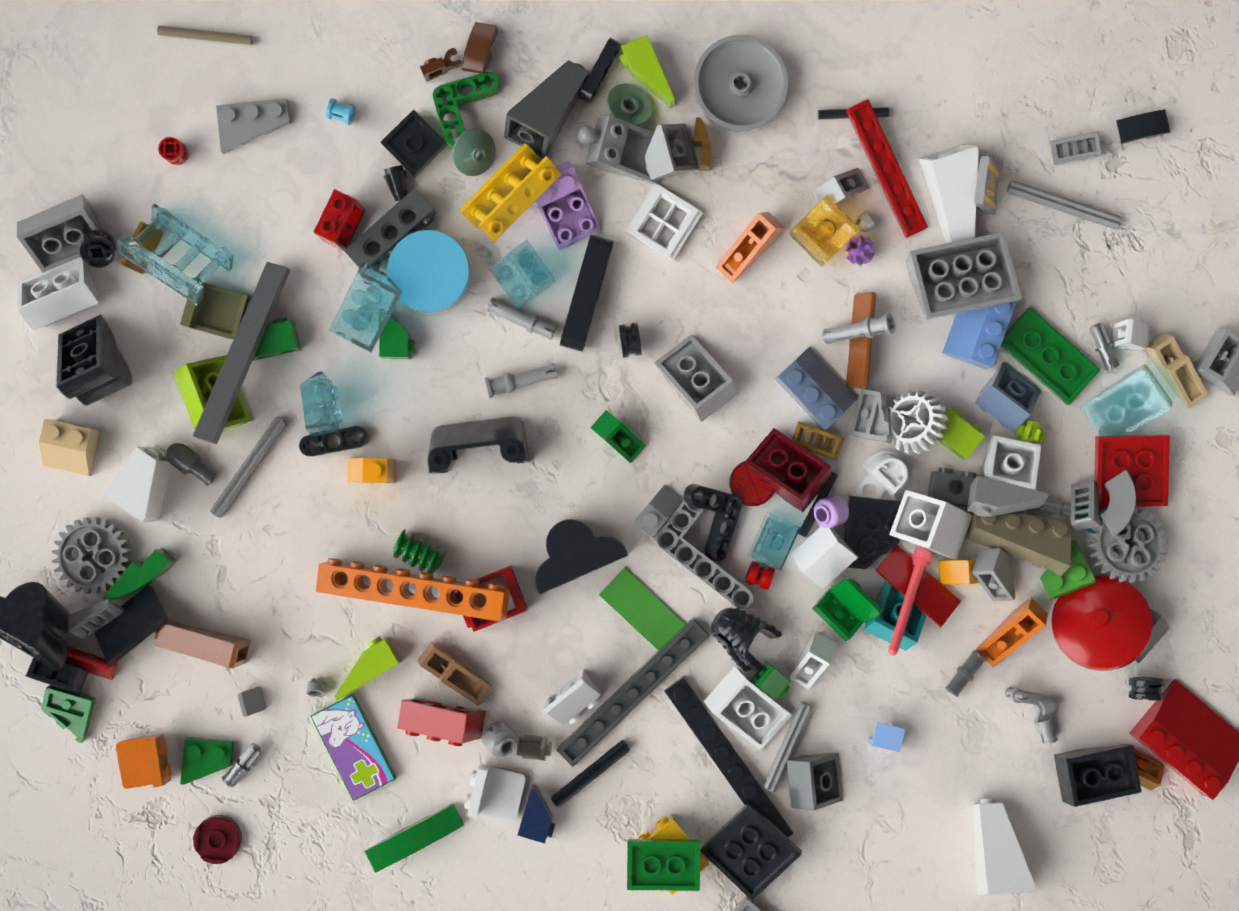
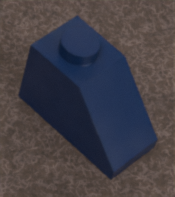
M532 784L517 836L545 844L547 837L552 838L555 823L551 822L553 815L536 785Z

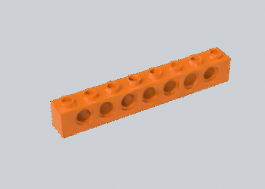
M328 558V561L319 563L316 592L494 621H502L507 616L510 589H503L502 584L488 583V586L479 585L480 581L466 579L465 582H458L456 577L442 576V579L433 578L432 573L419 572V575L410 574V570L396 569V572L388 571V567L373 565V568L365 567V563L350 562L349 565L343 564L341 559ZM342 572L348 576L347 583H344L341 579ZM365 575L370 578V587L364 584ZM387 579L393 582L394 587L392 591L386 586ZM410 582L415 584L417 588L416 594L410 592ZM433 586L439 589V598L433 596ZM456 590L462 592V602L458 601L455 598L454 594ZM479 593L486 597L485 605L478 602Z

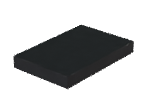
M150 585L145 586L121 606L124 609L122 614L94 632L107 663L114 665L169 620L154 588Z

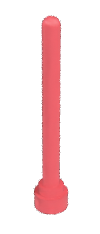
M917 548L912 556L913 573L888 649L889 654L892 656L898 653L923 570L932 561L933 554L926 549Z

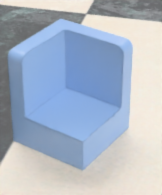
M877 722L873 738L869 737L868 742L875 747L900 752L905 728L894 723L889 725Z

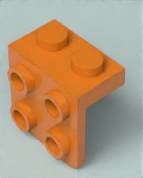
M164 734L124 740L116 744L121 781L125 789L152 784L153 788L160 787L171 781L172 771L168 763V748L164 740Z

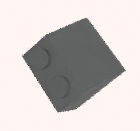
M839 753L805 755L787 760L791 808L815 811L843 801Z

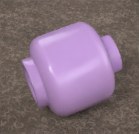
M837 495L828 496L820 499L815 504L814 517L820 526L833 528L847 521L849 507L842 497Z

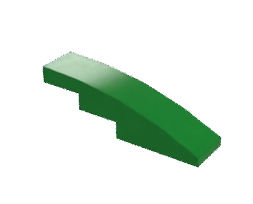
M450 804L435 814L428 815L413 825L401 829L366 849L364 853L374 873L447 836L464 826V823L455 805Z

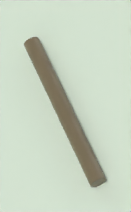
M168 26L157 27V34L161 36L246 45L253 44L252 35Z

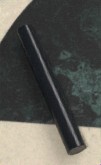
M889 107L873 108L876 117H889ZM846 109L818 110V120L849 118Z
M831 471V479L817 495L798 531L799 535L807 537L815 521L814 506L820 499L829 495L838 477V474Z

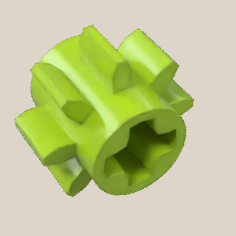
M1025 420L1024 425L1021 424L1016 429L1014 435L1019 436L1018 441L1041 444L1044 443L1047 433L1042 431V424Z

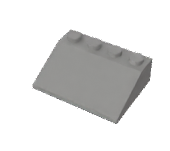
M1004 232L912 250L906 259L911 283L927 320L1022 300Z

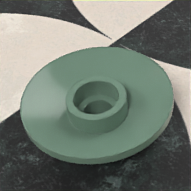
M619 84L613 87L608 94L607 106L613 117L636 126L643 125L652 114L651 101L647 94L639 87L632 84Z
M476 128L469 129L457 138L452 151L453 162L456 168L468 176L481 175L490 168L495 158V144L492 137L486 131ZM480 151L479 156L476 158V153Z

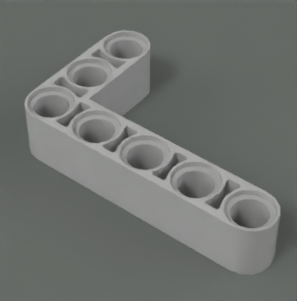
M683 499L657 533L656 542L658 546L739 609L749 608L753 603L752 592L682 538L704 510L692 508ZM678 514H685L688 518V523L684 527H678L675 524V517ZM666 532L673 535V542L668 546H664L660 542L661 535ZM684 547H688L692 551V556L689 560H682L679 557V551ZM702 562H708L711 566L710 572L706 575H701L698 572V566ZM723 576L729 579V586L726 589H719L717 587V580ZM741 591H745L748 594V600L743 604L736 602V595Z

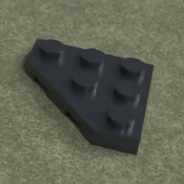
M849 495V517L846 521L844 542L854 551L858 558L847 568L867 569L874 564L875 560L899 543L901 539L889 534L901 501Z

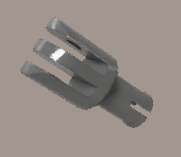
M175 443L168 447L166 454L168 462L183 474L191 473L207 486L216 477V473L200 462V456L184 444Z

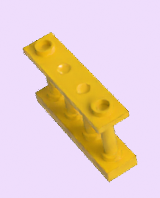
M524 143L470 197L459 211L475 228L479 227L495 242L562 174L548 157L541 160L529 145Z

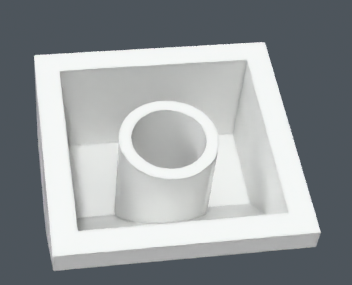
M993 435L986 449L985 477L1035 490L1041 445Z

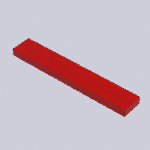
M869 99L846 109V113L905 239L928 228Z

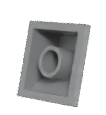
M661 124L657 126L645 154L646 170L651 180L664 179L698 169L686 124Z

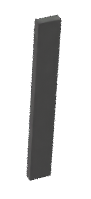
M270 262L266 263L193 433L194 437L213 444L218 443L291 271L288 267Z
M692 618L556 748V751L574 767L710 635Z

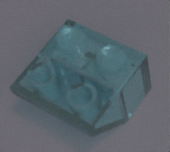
M528 240L508 252L490 270L516 309H519L556 283L555 278Z
M323 371L317 372L300 384L305 427L311 436L340 431L339 423L342 422L340 409L336 407V401L339 400L337 387H333L331 379H328Z

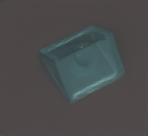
M767 512L748 556L782 570L800 527Z

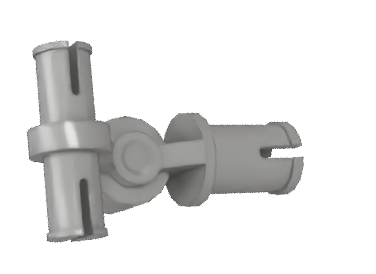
M1007 688L1005 691L1006 697L1011 698L1013 702L1034 704V709L1037 712L1034 723L1038 725L1042 743L1051 744L1056 742L1058 738L1052 724V715L1055 709L1058 708L1056 698L1053 695L1048 696L1023 691L1019 688Z

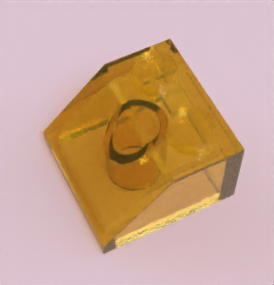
M826 195L790 231L789 235L822 267L860 228Z

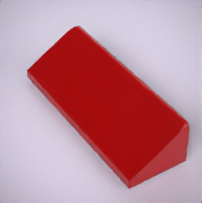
M67 646L68 656L65 663L87 670L94 675L113 680L118 667L117 663L111 665L107 663L105 658Z

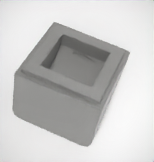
M261 687L244 690L238 694L244 717L266 709Z

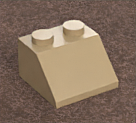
M44 419L39 440L43 466L91 476L101 430L58 420Z

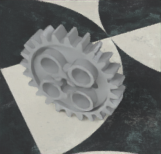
M1135 506L1133 515L1127 526L1121 531V535L1114 536L1101 519V526L1091 528L1096 533L1088 535V538L1094 540V543L1088 545V547L1095 549V552L1090 557H1098L1099 560L1095 563V566L1102 564L1104 566L1102 573L1110 571V579H1114L1119 575V582H1124L1128 579L1129 583L1136 582V578L1140 582L1145 580V576H1153V571L1161 569L1157 563L1166 561L1160 556L1161 554L1168 553V550L1162 548V545L1168 543V540L1161 539V536L1166 532L1158 531L1157 528L1161 522L1153 523V514L1146 517V509H1142L1137 513V507ZM1138 530L1144 533V540L1139 538ZM1112 547L1118 552L1117 558L1111 554ZM1135 553L1140 555L1141 563L1135 560Z
M90 517L83 518V523L80 520H75L74 526L66 525L68 533L59 532L62 541H54L59 546V549L52 550V553L58 555V558L52 560V563H59V567L54 571L63 573L59 578L60 581L68 579L66 587L75 585V592H80L84 588V594H90L92 590L94 594H99L101 589L104 592L110 589L109 584L113 586L117 581L116 578L118 579L122 575L121 571H125L128 568L124 564L125 562L132 561V558L127 557L126 553L132 551V549L125 548L124 546L129 542V539H121L125 532H115L117 524L109 526L108 519H104L100 523V517H94L92 521ZM93 533H95L98 537V541L95 545H93L90 541V537ZM74 548L79 551L77 560L72 557V550ZM92 551L95 553V554L92 556V558H93L94 560H90V558H89V557L92 555V554H91ZM108 551L112 554L113 558L110 564L105 560V554ZM89 566L94 571L92 578H89L86 574Z

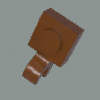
M456 48L449 49L444 59L442 57L439 59L431 58L426 60L424 65L420 66L426 82L448 73L447 70L462 66L460 59L457 61L450 60L453 55L457 54Z

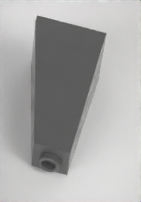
M569 60L508 111L504 138L519 146L526 143L537 156L543 159L547 157L579 98L589 71L578 63H573Z

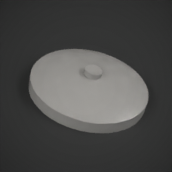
M749 35L725 37L713 43L698 61L693 77L695 100L705 117L720 128L735 132L758 129L770 122L784 104L788 92L786 66L778 52L767 42Z

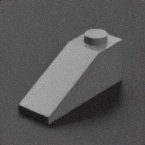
M977 476L970 485L967 511L974 512L981 517H992L1039 508L1048 499L1049 493Z

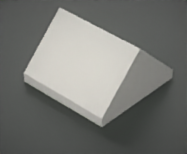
M822 526L791 553L802 573L822 589L829 585L858 558L854 551L832 528H824Z

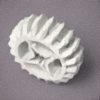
M910 390L908 396L905 393H901L900 401L893 399L895 405L888 407V410L890 411L889 421L892 434L891 445L896 446V449L905 451L907 454H912L913 451L916 454H921L922 449L930 451V444L937 445V437L944 438L940 432L947 429L946 425L943 424V422L948 420L947 416L943 414L946 409L933 394L925 393L923 390H918L917 393ZM910 419H912L913 421H918L919 423H921V425H918L917 423L914 424L910 421Z

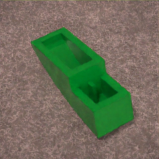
M163 548L155 549L144 563L141 561L132 562L102 599L115 600L143 589L162 576L177 560Z

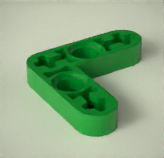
M494 72L477 74L440 85L434 89L433 99L444 139L450 149H453L455 144L451 129L456 130L458 137L465 132L458 106L494 96L500 91V81ZM487 81H491V87L487 86ZM478 83H479L480 91H478L477 86H476V84H478ZM465 86L473 88V91L468 95L460 93L461 89ZM443 94H446V98L449 105L444 106L442 100ZM448 113L456 114V118L451 122L444 121V116Z

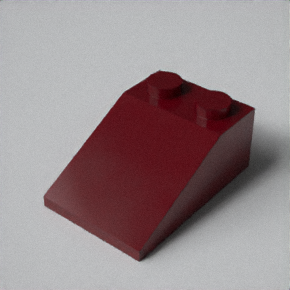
M775 428L770 431L745 461V465L783 500L802 513L831 479V465Z

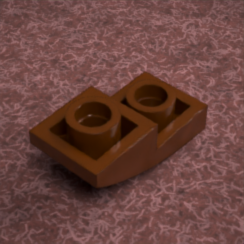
M474 23L461 66L463 71L479 74L485 73L492 58L490 49L498 34L496 25Z

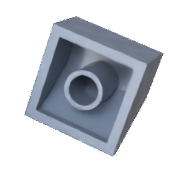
M1003 362L981 390L975 404L984 412L997 419L1002 426L1014 432L1031 415L1041 389Z

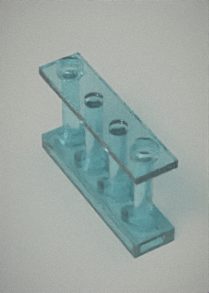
M154 203L151 210L152 222L136 238H130L123 233L117 239L118 253L198 305L203 300L204 286L202 284L219 266L230 271L233 265V255L226 248L218 246L173 216L169 210L161 208ZM160 227L172 233L155 252L142 246ZM180 240L192 247L175 265H171L162 259ZM200 253L211 259L209 264L195 278H190L182 272Z

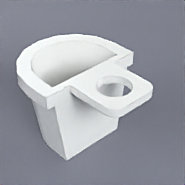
M885 450L874 453L861 465L868 475L854 489V493L859 497H865L862 492L863 487L866 484H872L876 489V493L871 498L879 499L886 491L893 499H896L909 482L910 472L908 464L896 452Z

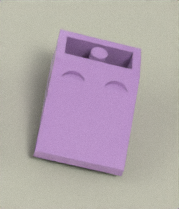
M569 161L555 166L562 175L535 201L558 249L564 248L601 230L577 174Z

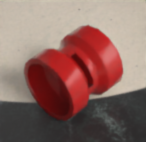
M166 137L159 143V154L172 165H182L188 159V149L178 139Z
M752 561L746 574L745 583L750 585L757 584L761 589L768 591L775 568L769 566L762 567L760 563Z

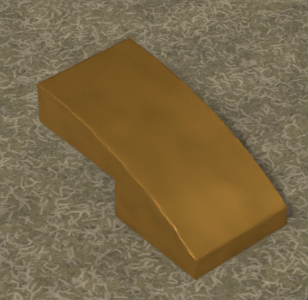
M696 117L693 146L702 147L700 171H709L711 162L709 138L702 119Z

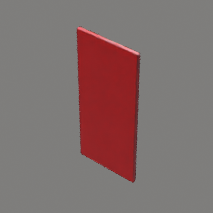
M896 545L875 571L905 596L914 569L913 560ZM924 569L913 604L941 628L960 604L961 600Z

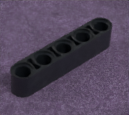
M590 235L561 336L560 346L583 352L614 241Z

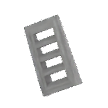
M1099 131L1050 141L1054 165L1102 157L1103 155ZM1087 140H1092L1093 152H1089ZM1082 141L1083 154H1079L1077 142ZM1069 143L1073 144V156H1070L1069 154ZM1058 145H1063L1065 154L1063 158H1060Z
M1095 480L1071 485V526L1077 531L1101 526ZM1089 488V492L1080 494L1078 490ZM1089 497V500L1079 501L1080 498ZM1089 505V508L1080 510L1081 506ZM1089 513V516L1081 518L1082 514Z
M106 599L68 615V630L77 637L84 639L122 614L124 609L113 601Z

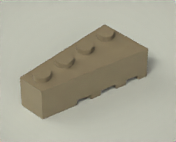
M972 512L971 515L973 516L968 528V539L989 548H1001L1002 551L1009 553L1011 557L1016 559L1022 558L1032 562V565L1038 568H1047L1053 571V574L1060 577L1071 566V522L1016 512L992 517H981Z

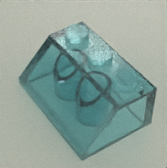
M363 262L328 331L372 353L403 291L386 273Z

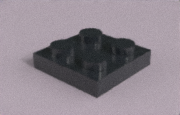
M414 109L380 142L414 178L447 146L446 141Z

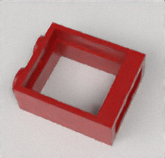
M334 189L313 233L325 243L344 251L349 246L366 210L355 198ZM348 225L352 226L350 230H347Z
M511 565L475 579L480 581L479 584L503 575L515 605L514 609L507 611L505 619L528 610ZM457 590V592L455 593V598L461 602L463 600V594L461 591ZM463 616L467 627H472L473 632L500 622L488 619L479 622L478 618Z

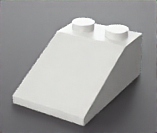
M736 666L732 668L703 701L717 718L759 750L765 747L792 716L789 711L760 689L750 677Z
M582 670L546 700L543 711L562 725H565L567 722L573 724L582 716L580 712L584 708L588 707L591 709L600 701L598 697L601 695V691L586 672Z

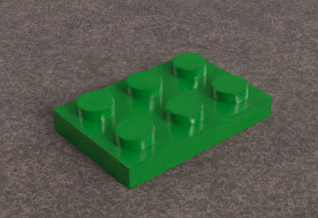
M627 839V890L700 891V840Z

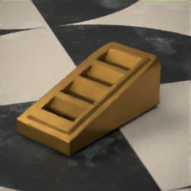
M798 421L792 440L809 451L837 461L845 438ZM804 429L808 430V433L806 435L804 443H801V436L803 434ZM813 432L817 433L813 446H810L809 443ZM822 436H825L826 440L822 450L818 449ZM834 439L836 440L832 452L829 453L827 450L831 440Z

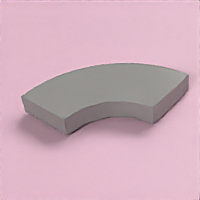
M1126 470L1105 483L1110 503L1107 510L1100 516V519L1114 536H1117L1127 526L1136 504L1134 484Z

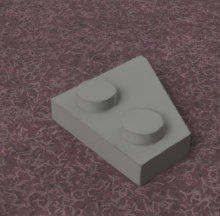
M861 389L849 435L892 444L886 394Z

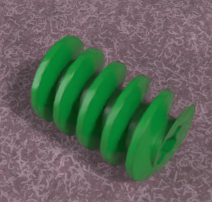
M404 529L395 543L393 557L397 559L402 555V562L406 563L410 560L411 567H415L419 563V571L422 572L428 567L427 573L434 574L442 564L447 551L439 555L440 547L438 546L431 551V542L422 546L423 538H419L414 542V534L412 533L406 538V529Z

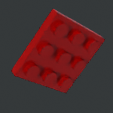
M1170 435L1095 436L1094 480L1096 481L1099 508H1107L1110 503L1105 483L1125 470L1134 484L1136 507L1168 506Z

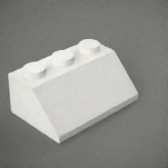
M81 257L17 283V311L33 331L45 328L60 319L69 318L73 314L84 309H90L99 303L98 288L87 262L82 260Z

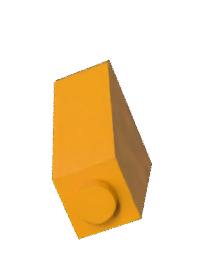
M348 459V482L395 483L396 460Z

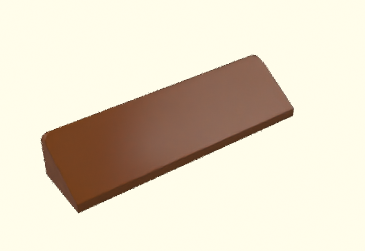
M875 292L854 295L851 324L863 322L866 317L874 318ZM864 336L850 339L846 386L848 388L864 389L868 386L872 338Z

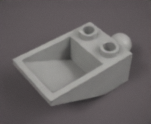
M611 115L598 118L595 129L591 126L580 128L578 140L584 145H590L585 164L614 174L652 184H659L660 179H650L645 161V154L654 132Z

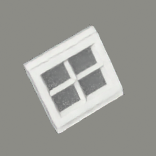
M655 183L625 232L674 261L703 212Z

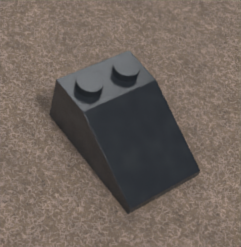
M1132 744L1078 749L1054 754L1062 802L1073 807L1142 792L1134 746Z

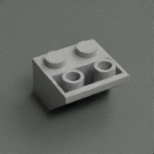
M1224 329L1215 332L1194 368L1199 377L1231 396H1235L1239 389V335Z

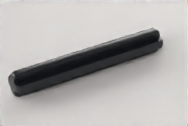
M624 740L617 743L551 797L554 805L559 808L627 754L630 751L629 745Z

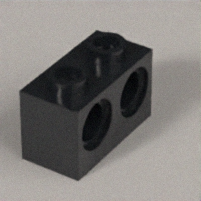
M33 658L26 677L80 694L89 671L64 663L57 672Z

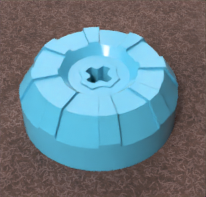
M423 230L406 236L395 246L388 261L387 274L391 289L406 306L422 313H437L450 309L463 297L470 282V265L462 247L452 237L439 231Z

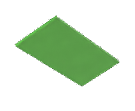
M625 567L599 594L602 599L657 650L662 648L686 625Z

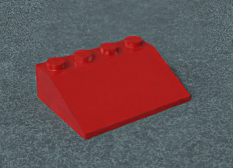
M1173 679L1163 692L1164 700H1156L1129 734L1198 792L1214 800L1229 782L1239 762V732L1180 682Z

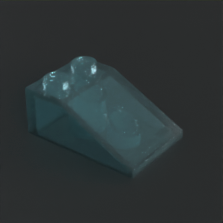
M1144 364L1083 404L1081 408L1100 436L1127 435L1170 410L1173 402L1147 364Z

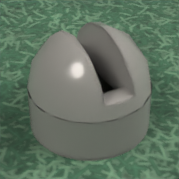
M866 211L856 218L855 225L861 232H867L876 227Z
M312 678L308 682L306 694L313 697L325 696V681L321 678L317 680Z

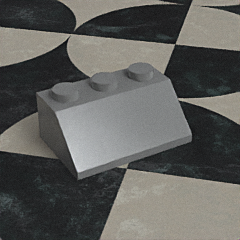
M83 194L17 222V238L42 273L81 257L80 246L83 236L92 230H102L94 210Z

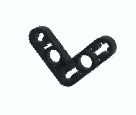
M690 484L684 491V501L691 506L715 512L704 551L709 559L721 562L728 554L741 511L742 501L740 497L698 484ZM695 493L701 494V499L695 498ZM715 494V495H716V501H715V503L711 506V505H710V499H711V497ZM723 522H726V529L721 533L720 527Z

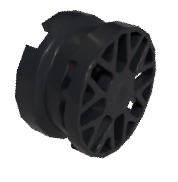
M92 230L83 236L80 256L89 266L102 268L108 266L113 261L116 242L108 232Z
M631 323V326L619 325L623 358L629 357L631 354L641 356L642 350L638 323Z
M1152 677L1129 678V685L1131 686L1129 698L1136 700L1148 699L1149 701L1164 700V693L1161 692V687L1164 686V679Z

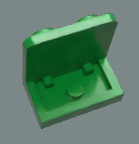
M846 578L827 589L812 607L845 642L852 638L863 623L882 612L877 601L869 597L861 589L860 585L850 578Z

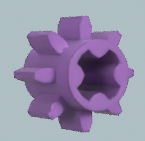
M862 235L853 237L846 245L845 251L849 254L847 259L853 264L857 263L859 266L869 263L876 251L872 247L874 242L868 237L864 238Z

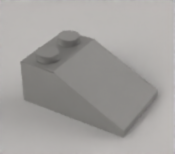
M692 334L655 362L657 368L700 422L704 421L738 395L732 378Z

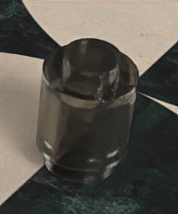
M535 735L519 736L517 756H522L523 759L545 761L547 756H551L552 742H548V737Z

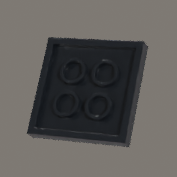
M750 801L700 849V852L751 900L755 899L802 855V850Z

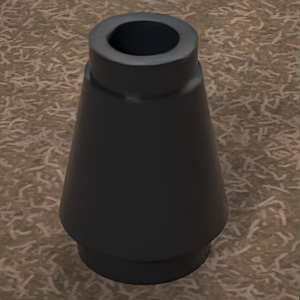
M402 165L384 169L385 175L383 177L395 202L402 200L408 194L406 170H403Z

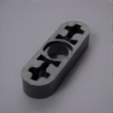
M611 37L608 39L580 92V99L589 104L592 102L620 49L621 43Z
M354 426L307 435L300 440L299 449L305 456L314 457L361 448L367 444L369 434L366 429ZM355 431L363 434L360 443L357 444L355 440L347 441L349 446L345 447L346 439L343 435L344 432H346V437L354 436ZM331 435H337L340 438V445L337 448H331L328 445V438ZM320 437H323L322 443L325 451H322V446L314 447L312 453L309 449L305 448V445L309 444L310 439L313 443L321 442Z

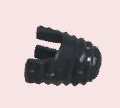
M725 608L714 617L711 624L713 636L717 638L718 643L722 644L723 649L727 650V654L731 656L736 665L745 672L750 670L757 671L762 667V664L748 650L758 632L763 633L770 639L782 636V633L774 625H768L766 621H761L760 618H755L752 614H748L745 610H740L739 608Z

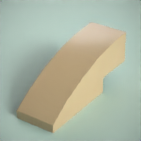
M1162 333L1150 341L1146 351L1168 385L1187 408L1192 407L1208 396L1190 358L1183 355L1173 335Z

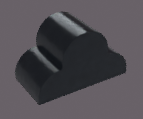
M101 314L58 334L56 387L65 397L69 399L76 397L83 405L89 406L132 385L133 380L130 369L124 357L117 349L113 333Z
M563 520L554 525L547 535L546 549L549 558L541 564L536 573L535 583L537 591L540 595L629 556L624 544L613 536L601 535L595 537L592 529L581 520Z
M38 582L24 583L13 589L6 598L0 596V639L58 672L68 656L67 645L62 639L69 631L68 615H70V612L42 584Z

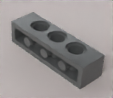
M414 188L344 251L366 275L369 273L374 274L381 268V262L387 257L390 258L393 249L403 238L416 232L422 226L427 227L435 219L434 215L437 213L420 192ZM408 213L416 214V218L412 223L404 221ZM392 228L398 229V234L395 238H387L388 230ZM379 244L380 251L375 255H371L369 253L371 245Z
M939 467L938 471L931 472L927 496L951 504L968 506L970 485L976 479L977 473L962 471V475L953 474V469ZM954 480L960 484V490L956 494L950 489V485ZM1027 510L1018 511L1016 513L1026 514Z

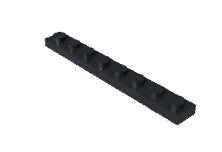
M681 677L664 689V692L743 804L746 805L750 801L787 837L793 835L794 833L686 679Z

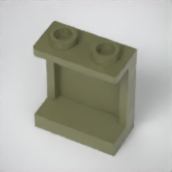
M193 279L180 325L234 340L252 296Z

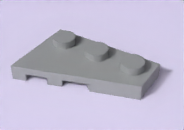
M287 98L216 105L220 148L223 154L241 144L245 145L251 142L250 140L263 134L267 135L291 124L289 100Z

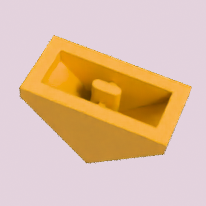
M976 558L938 560L939 582L941 584L979 583L972 573Z

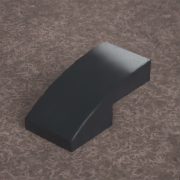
M1165 109L1116 120L1121 145L1170 133Z

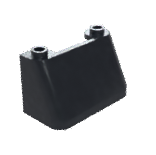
M504 417L436 427L431 433L429 445V473H447L452 461L458 459L457 450L500 445L501 455L508 462H517V464L530 462L524 422L517 417Z

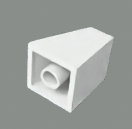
M136 447L103 495L141 522L158 521L161 515L170 463L165 458L166 453L157 447Z
M905 490L889 535L957 560L973 515L947 502Z

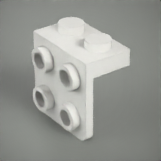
M480 764L478 771L473 770L470 785H474L472 794L467 795L464 807L468 809L467 816L477 818L478 814H484L509 821L516 820L526 776L523 773Z

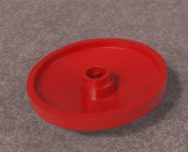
M1094 576L1095 583L1057 599L1052 611V631L1058 647L1071 661L1091 670H1116L1134 662L1147 648L1152 635V614L1143 595L1125 581L1119 582L1118 578L1110 579L1109 576Z

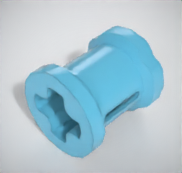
M331 98L326 109V117L330 120L334 118L344 121L346 125L350 126L355 117L356 106L353 104L348 106Z

